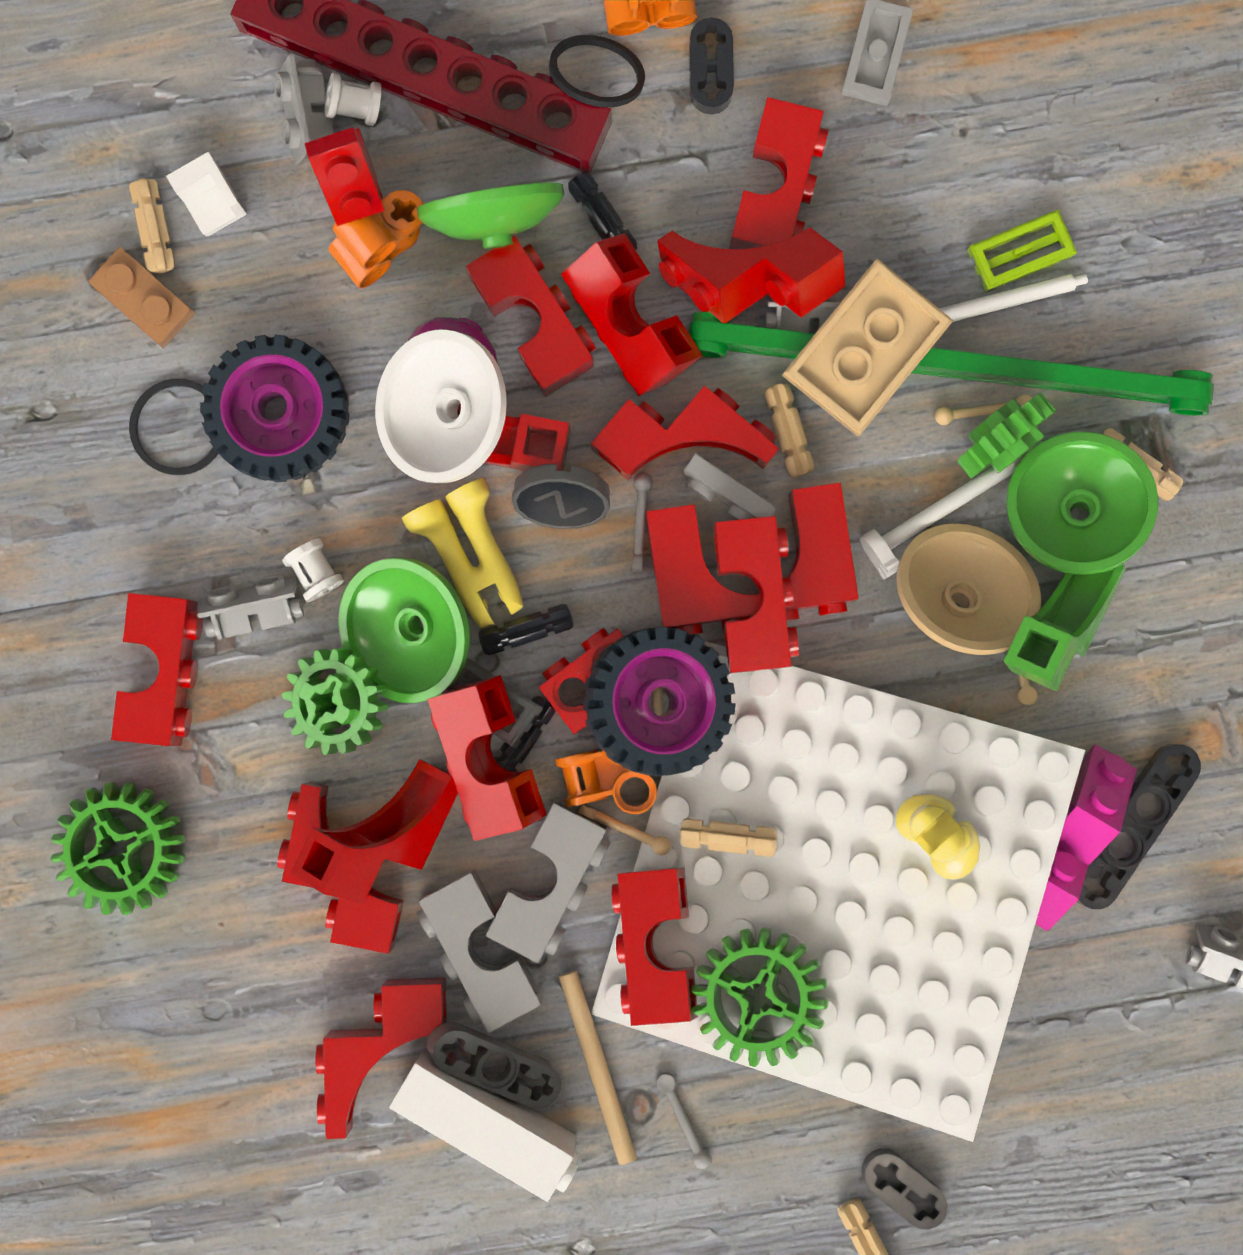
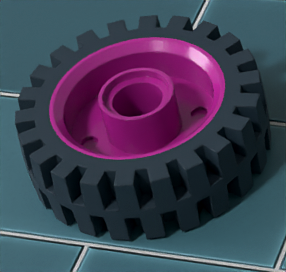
M276 334L275 337L260 335L255 336L254 341L248 342L243 340L237 343V349L232 352L227 350L220 356L222 362L218 366L213 364L208 373L211 378L208 383L203 384L201 393L204 395V402H200V413L204 417L202 425L205 433L211 440L209 442L231 466L256 479L287 482L286 480L289 479L298 480L306 477L305 474L311 471L315 473L323 467L322 464L327 459L331 460L337 453L335 449L339 443H343L346 436L344 432L345 427L349 425L348 395L338 372L324 355L314 347L296 338L290 339L285 335ZM284 398L287 403L285 414L277 420H267L265 417L266 405L272 399Z
M647 628L621 637L609 645L602 652L601 657L595 660L590 669L592 673L586 679L584 690L587 691L586 698L583 699V710L587 712L588 719L585 721L588 730L592 731L595 737L593 739L600 749L606 752V756L609 759L620 764L623 768L636 773L651 776H669L693 770V767L702 765L709 760V755L712 752L719 750L723 745L721 741L723 736L728 735L732 727L729 719L730 715L735 714L736 703H731V694H735L734 683L728 681L727 675L730 672L726 663H720L718 660L720 655L713 647H707L704 644L705 640L696 635L687 634V631L677 628ZM656 688L665 691L669 699L667 710L660 716L655 714L649 705L650 695Z

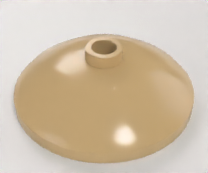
M944 524L927 529L911 541L898 564L896 577L898 594L911 620L931 639L958 652L973 655H990L1009 650L1025 615L1031 617L1041 608L1039 583L1025 557L1004 538L977 526Z

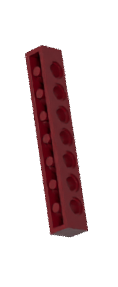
M236 0L230 13L240 32L303 58L313 59L322 66L370 85L372 82L381 83V90L579 172L587 171L591 174L612 124L611 108L592 106L573 99L555 84L551 76L536 73L533 77L517 70L518 67L515 63L505 57L491 55L489 59L473 52V47L459 38L448 36L446 40L429 34L428 28L415 20L403 18L400 22L387 17L380 7L366 0H358L357 4L349 0ZM294 3L303 5L298 15L291 18L281 16L283 10L288 5ZM341 21L348 24L346 30L340 35L329 36L325 34L328 26L334 22ZM384 39L392 42L391 48L383 54L369 52L371 45L378 40ZM427 57L437 61L436 66L429 72L419 73L413 70L414 64L422 58ZM466 76H476L482 80L480 85L472 91H463L457 87L458 82ZM510 94H520L526 99L524 105L515 110L506 109L501 105L502 100ZM554 112H563L571 118L570 122L562 128H552L545 123V120Z

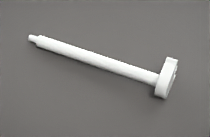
M1069 274L939 309L955 322L1074 291L1076 286L1087 284L1088 278L1086 274L1075 277Z
M1043 441L1035 444L999 474L993 467L886 534L881 536L876 530L872 529L860 536L861 545L881 578L884 580L897 572L899 561L891 551L893 548L1012 475L1024 456Z

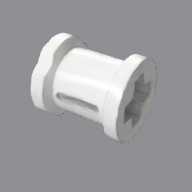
M332 73L326 92L325 117L334 118L338 114L363 119L365 125L374 126L380 108L381 83L372 82L369 86L341 80L339 74Z
M320 538L297 547L282 560L286 567H292L304 587L303 597L306 602H311L324 596L344 582L341 574L334 573L321 551L324 544Z

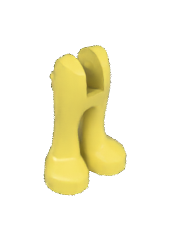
M480 478L463 485L445 496L477 555L478 567H473L467 558L441 499L427 503L402 517L405 527L411 533L425 536L433 543L448 570L463 606L480 628L494 624L488 604L479 592L494 583L499 590L498 594L501 600L506 604L511 615L523 608L522 596L516 578L498 547L485 516V506L490 494L485 478Z
M933 794L914 795L905 800L898 808L896 827L900 835L909 841H916L931 857V865L935 872L943 878L958 879L969 874L978 863L980 852L978 833L973 824L968 821L957 823L953 819L956 811L954 804L944 797Z

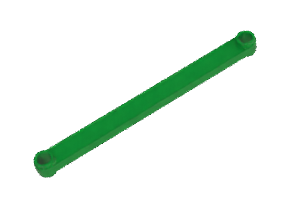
M694 312L692 314V321L688 326L689 335L702 353V357L725 358L727 351L795 359L815 335L813 333L730 324V321L723 324L710 312ZM931 348L911 372L912 374L1169 404L1170 413L1186 416L1208 415L1214 391L1213 375L1203 371L1178 370L1174 371L1173 376L1170 377Z

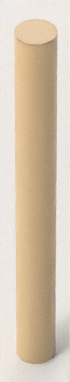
M574 970L564 973L558 977L618 1164L625 1165L637 1159L578 972Z

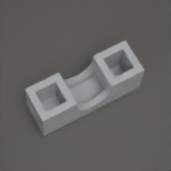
M555 801L531 848L545 854L553 861L557 870L556 885L547 894L536 897L525 895L510 888L485 936L536 963H539L544 952L553 956L566 929L558 926L566 908L575 912L588 888V885L580 882L588 865L590 864L598 868L611 843L603 838L607 827Z
M475 869L425 895L418 901L422 907V910L417 912L418 919L429 938L438 937L445 951L444 954L440 955L442 965L453 982L460 979L468 994V997L463 999L464 1006L476 1026L483 1023L489 1034L542 1004L543 996L521 955L506 963L494 965L481 960L473 949L472 935L474 929L493 918L497 913Z

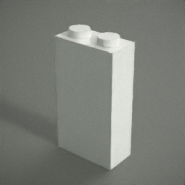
M427 1046L424 1047L389 1107L391 1110L546 1202L550 1200L555 1189L562 1193L566 1190L578 1168V1165L575 1163L579 1153L575 1152L576 1135L528 1106L442 1072L430 1057Z

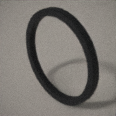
M595 35L572 36L558 43L550 56L549 71L555 84L568 96L582 103L597 107L623 106L635 100L643 89L645 71L642 63L632 51L614 40ZM592 45L603 47L619 54L629 62L636 73L637 84L632 90L620 96L600 97L591 95L575 88L564 79L558 69L557 59L565 50L575 46Z
M169 379L153 385L139 397L130 416L129 433L135 451L147 465L169 475L195 473L209 465L219 454L212 448L209 454L201 461L187 467L172 468L155 462L141 446L137 425L143 406L153 395L170 387H188L202 392L203 385L187 379Z

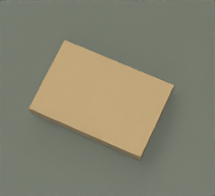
M876 259L782 376L859 437L954 320L879 259Z

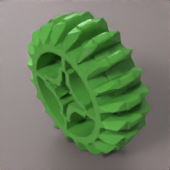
M115 782L105 783L103 795L96 788H89L85 791L87 804L80 799H73L69 803L75 817L60 815L57 819L60 826L65 828L67 832L53 834L51 838L53 843L63 845V851L52 854L50 860L54 863L64 861L66 870L60 871L56 875V879L64 881L72 878L74 883L69 887L67 895L75 897L85 891L83 907L86 909L93 908L100 900L102 914L109 915L113 913L118 905L122 915H128L133 913L135 903L141 909L151 907V894L158 898L165 897L168 894L167 887L162 880L175 882L179 879L180 874L169 865L170 863L179 864L185 862L186 855L181 852H173V845L186 842V836L184 834L172 836L170 828L177 826L181 819L178 815L164 819L162 815L170 806L167 800H160L151 806L154 790L146 788L137 797L135 783H125L121 792ZM110 808L128 810L140 817L147 826L139 830L130 831L125 828L120 818L114 819ZM95 820L97 825L93 828L97 837L96 845L90 853L85 855L84 842L86 833L91 823ZM137 838L135 842L126 846L127 851L121 852L123 855L101 858L102 855L111 851V845L117 844L115 843L116 841H127ZM154 841L153 862L148 873L143 878L140 873L144 869L140 859L141 851L144 846ZM100 866H107L114 871L118 879H124L128 888L108 885L97 878L91 870Z
M762 928L760 930L758 943H754L753 934L750 929L741 930V947L737 945L730 935L722 938V946L727 955L725 956L715 948L709 949L706 955L716 967L698 966L696 973L709 982L708 985H694L691 991L692 994L705 996L707 999V1003H701L693 1007L694 1015L709 1013L711 1018L710 1021L700 1027L701 1033L708 1034L716 1028L721 1034L714 1041L713 1048L718 1051L728 1041L731 1042L734 1046L730 1052L729 1059L734 1062L739 1060L744 1049L749 1050V1065L752 1067L759 1065L762 1051L766 1052L767 1060L771 1066L778 1065L780 1063V1047L790 1059L796 1058L799 1052L793 1039L796 1038L801 1044L809 1047L814 1042V1038L804 1027L807 1025L814 1029H821L824 1025V1020L821 1017L811 1013L812 1009L822 1010L829 1006L828 999L813 996V991L821 990L828 985L827 980L819 978L811 981L808 973L815 971L820 966L819 961L814 959L803 966L798 959L806 953L807 946L801 943L790 953L786 950L790 942V934L785 932L779 936L776 945H772L770 928ZM749 955L768 957L765 966L761 968L760 973L755 979H747L741 976L735 977L727 973L733 963L741 957ZM782 964L788 968L797 982L800 992V1006L792 1003V999L783 995L779 989L778 979ZM767 980L765 996L772 1000L773 1005L769 1007L765 1003L752 1016L755 1008L753 1006L755 997L749 994V991L746 989L751 987L755 990L761 983ZM721 988L727 990V994L737 999L741 1005L742 1013L739 1020V1028L729 1020L724 1011L721 1000ZM765 1015H773L779 1018L786 1017L795 1021L789 1030L780 1035L768 1038L752 1036L756 1026L759 1025L761 1018Z

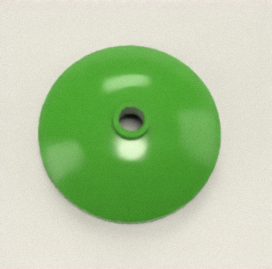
M563 184L514 185L470 192L428 202L417 207L418 219L427 227L444 235L461 240H482L484 249H493L513 245L511 235L524 232L538 225L559 205L565 194Z
M1072 432L1052 437L1040 443L1020 461L1008 486L1007 516L1012 532L1019 544L1038 562L1064 573L1096 574L1122 565L1144 546L1157 518L1158 492L1155 480L1148 466L1126 444L1099 433ZM1075 508H1082L1088 513V517L1083 520H1077L1072 517L1070 512Z
M390 557L373 562L361 569L349 582L342 596L339 608L338 625L341 644L343 648H347L349 656L352 654H363L365 656L363 669L375 666L378 668L379 671L372 680L375 685L386 684L387 690L379 695L397 702L419 703L448 690L462 673L470 646L469 624L466 612L451 584L431 566L406 557ZM418 617L421 619L424 629L420 627Z

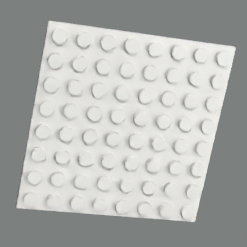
M705 641L704 644L707 647H713L718 652L720 663H726L727 665L726 647ZM794 666L728 674V681L734 683L735 694H731V703H736L735 714L730 715L729 723L732 724L728 735L723 736L721 740L723 745L719 750L712 752L709 755L710 759L702 765L692 768L693 770L684 773L661 776L657 796L645 833L655 838L658 836L667 837L671 842V849L666 855L661 856L654 853L651 846L642 842L633 872L685 867L689 917L666 920L659 925L653 936V949L657 958L663 964L673 968L694 967L695 985H708L709 981L700 977L696 970L700 965H706L711 968L716 967L706 955L707 951L711 948L719 950L725 956L727 955L722 946V938L730 935L737 945L741 947V930L750 929L753 934L754 943H758L760 930L762 928H770L772 934L771 944L776 945L777 939L782 933L790 934V942L786 948L787 951L792 953L795 947L803 943L807 946V951L798 959L802 965L805 966L814 959H817L820 963V966L815 971L808 973L810 980L819 978L827 980L828 985L821 990L813 991V996L828 999L829 1006L822 1010L812 1009L811 1012L824 1020V1025L821 1029H814L807 1025L804 1027L814 1038V1042L809 1047L801 1044L796 1038L793 1039L799 1052L798 1056L794 1059L786 1056L780 1047V1063L778 1065L771 1066L767 1060L766 1052L762 1051L759 1065L752 1067L748 1061L749 1050L744 1049L742 1056L735 1063L973 1142L1085 750ZM933 794L944 797L954 804L956 811L953 819L957 823L968 821L973 824L978 833L980 852L978 863L969 874L958 879L943 878L935 872L931 865V857L916 841H909L900 835L896 827V814L898 808L905 800L914 795ZM692 818L704 820L703 825H709L710 821L750 825V830L755 831L757 826L773 827L778 833L777 850L774 856L766 857L754 855V850L749 849L748 854L707 850L708 845L702 844L701 849L683 847L680 843L681 824L683 819ZM620 915L591 1014L732 1061L729 1057L734 1044L728 1041L725 1046L717 1051L712 1045L721 1035L716 1028L708 1034H702L700 1031V1027L711 1020L709 1013L698 1015L691 1022L631 1026L630 1014L623 1013L620 999L621 985L627 984L626 966L618 962L616 953V936L623 933ZM763 955L741 957L733 963L727 973L735 977L741 976L747 979H755L760 973L761 968L765 966L768 957ZM782 964L778 979L779 989L783 995L792 999V1003L800 1006V992L797 982L788 968ZM767 980L761 983L755 990L751 987L746 989L749 991V994L755 997L753 1004L755 1008L752 1016L765 1003L769 1007L773 1005L772 1000L765 996ZM721 988V1000L724 1011L729 1020L739 1028V1020L742 1013L741 1005L737 999L727 994V990ZM697 996V1005L707 1003L706 997ZM765 1015L761 1018L759 1025L756 1026L752 1036L768 1038L780 1035L789 1030L795 1021L786 1017L779 1018L773 1015Z

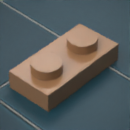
M120 246L88 281L91 286L163 349L195 314L192 309Z

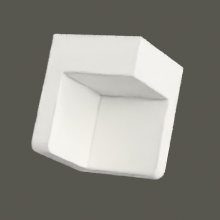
M209 152L166 176L205 236H210L247 215L219 165Z

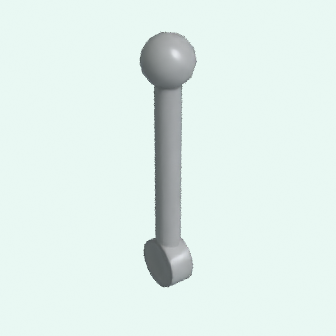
M640 473L634 478V486L638 490L632 573L642 574L647 491L650 490L653 484L651 476L646 473Z
M662 1073L657 1078V1089L661 1093L666 1094L694 1153L693 1164L698 1169H707L712 1163V1157L708 1151L702 1149L674 1090L676 1086L675 1078L670 1073Z

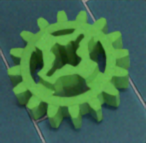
M1042 393L1030 399L1022 407L1013 398L967 435L974 445L957 462L971 479L990 465L999 474L1045 437L1038 426L1048 419L1056 409Z
M347 648L332 649L331 652L329 649L314 651V659L309 657L301 658L298 661L302 672L288 673L286 678L294 685L293 691L282 692V698L292 701V708L285 711L283 715L284 718H295L297 724L291 731L293 736L305 733L308 735L305 741L306 748L311 749L321 745L323 755L334 754L338 750L341 754L356 751V745H366L372 741L368 731L382 729L383 724L375 716L377 712L388 710L387 704L378 701V694L387 690L386 684H374L372 679L379 671L376 666L362 668L365 659L363 654H352L349 656ZM336 669L335 674H329L327 679L319 678L324 671ZM341 725H351V727L343 733L333 732L335 728L341 727Z

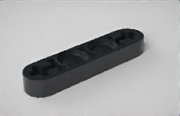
M1167 744L1160 747L1153 754L1133 784L1121 832L1127 833L1133 840L1134 849L1132 854L1124 860H1116L1110 854L1108 845L1088 866L1085 878L1088 876L1096 879L1104 869L1103 866L1095 864L1098 857L1106 864L1119 868L1120 871L1116 876L1112 872L1106 871L1099 883L1105 889L1101 896L1092 894L1087 899L1085 895L1088 892V888L1083 884L1080 898L1077 901L1079 904L1091 909H1103L1110 906L1116 900L1198 779L1201 772V762L1198 754L1192 748L1181 744ZM1182 755L1184 758L1181 761V765L1186 769L1184 775L1173 774L1165 784L1167 787L1174 788L1171 795L1164 788L1150 783L1153 776L1156 780L1164 781L1170 772V766L1165 763L1167 757L1178 758ZM1146 792L1154 793L1161 802L1159 814L1151 820L1142 819L1136 810L1138 798Z

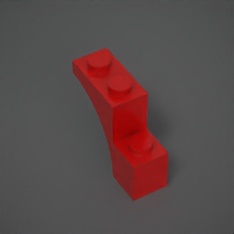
M354 127L304 143L308 159L337 226L385 211L382 203V192L372 160L359 128L354 129Z
M811 227L778 243L748 249H723L701 245L680 236L673 230L657 240L661 259L659 271L664 280L671 287L675 288L678 286L691 297L698 309L702 312L709 311L723 324L730 321L768 293L776 304L780 306L785 305L802 318L846 287L843 251Z
M705 385L667 430L661 426L665 419L652 406L644 401L637 406L628 399L591 442L592 451L628 481L649 462L680 449L693 447L722 449L743 456L764 470L780 448L773 443L776 436L764 424L756 419L750 424L736 412L739 405L732 397L719 388L713 393Z
M419 759L400 790L388 803L370 817L340 829L312 828L291 874L322 894L363 905L384 859L419 870L423 869L458 795L454 779L443 769Z
M311 782L301 784L300 792L293 791L287 812V819L294 821L290 840L284 839L282 841L277 861V867L284 869L282 882L311 887L292 875L291 872L312 828L330 830L327 817L329 786ZM372 887L363 905L340 898L339 900L331 899L325 922V928L332 929L330 942L389 954L395 947L404 900L383 894Z
M446 978L388 979L381 986L382 993L374 994L375 1023H382L383 1029L330 1030L323 1038V1044H317L315 1053L316 1073L324 1074V1094H318L317 1122L318 1124H325L326 1139H344L348 1136L353 1128L354 1107L362 1082L369 1070L383 1056L404 1043L430 1036L437 1026L447 1022Z

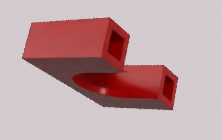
M841 482L793 489L789 493L788 498L795 537L796 556L788 577H791L794 605L793 607H785L787 621L800 619L798 610L818 607L819 616L848 612L847 603L858 600L859 596ZM695 504L646 511V522L662 627L677 628L687 631V634L697 635L703 633L702 624L721 622L722 630H724L723 625L726 622L744 621L754 616L759 608L760 594L750 595L731 591L716 581L709 572L703 559Z

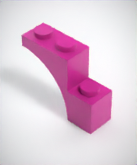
M1096 744L1085 755L1079 770L1036 920V925L1046 931H1049L1079 900L1088 866L1121 832L1137 768L1128 764L1120 756L1112 754Z

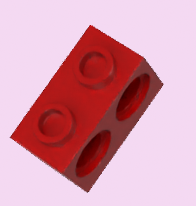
M605 628L600 629L581 644L586 651L584 654L571 663L564 656L542 673L546 682L540 685L539 689L573 735L587 726L585 721L588 719L587 712L583 710V704L577 707H570L564 704L560 698V687L566 680L571 678H577L586 683V679L592 673L590 669L595 660L600 658L602 652L609 645L623 637L618 628L611 634Z

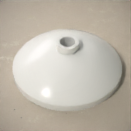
M432 330L419 334L407 341L387 364L380 379L376 396L375 418L382 446L391 461L410 477L431 483L457 481L477 470L493 452L503 430L507 404L502 373L494 357L485 346L469 335L451 330ZM461 404V412L458 417L457 410L459 405Z

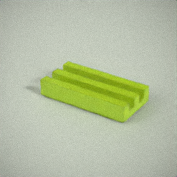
M1059 209L972 244L967 249L970 258H973L976 265L974 268L977 275H981L985 293L1070 259L1077 254ZM1053 225L1054 233L989 260L986 259L985 252ZM1060 242L1062 246L1060 250L997 276H994L992 273L993 269Z

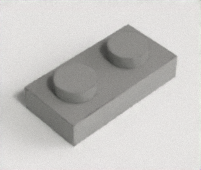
M882 0L865 1L841 95L888 106L913 8Z
M696 453L684 469L683 476L690 480L686 487L708 502H711L716 497L728 505L730 509L727 514L734 520L770 517L777 509V507Z

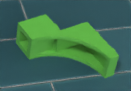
M1122 564L1111 570L1096 574L1065 573L1045 605L1035 615L1031 617L1025 615L1003 660L1010 671L1054 691H1058L1075 653L1083 657L1085 656L1126 571L1125 565Z

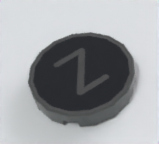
M544 464L529 468L517 476L512 492V503L515 511L524 519L540 526L557 529H578L594 525L606 517L610 509L609 485L598 474L583 467L570 466V472L557 471V465Z

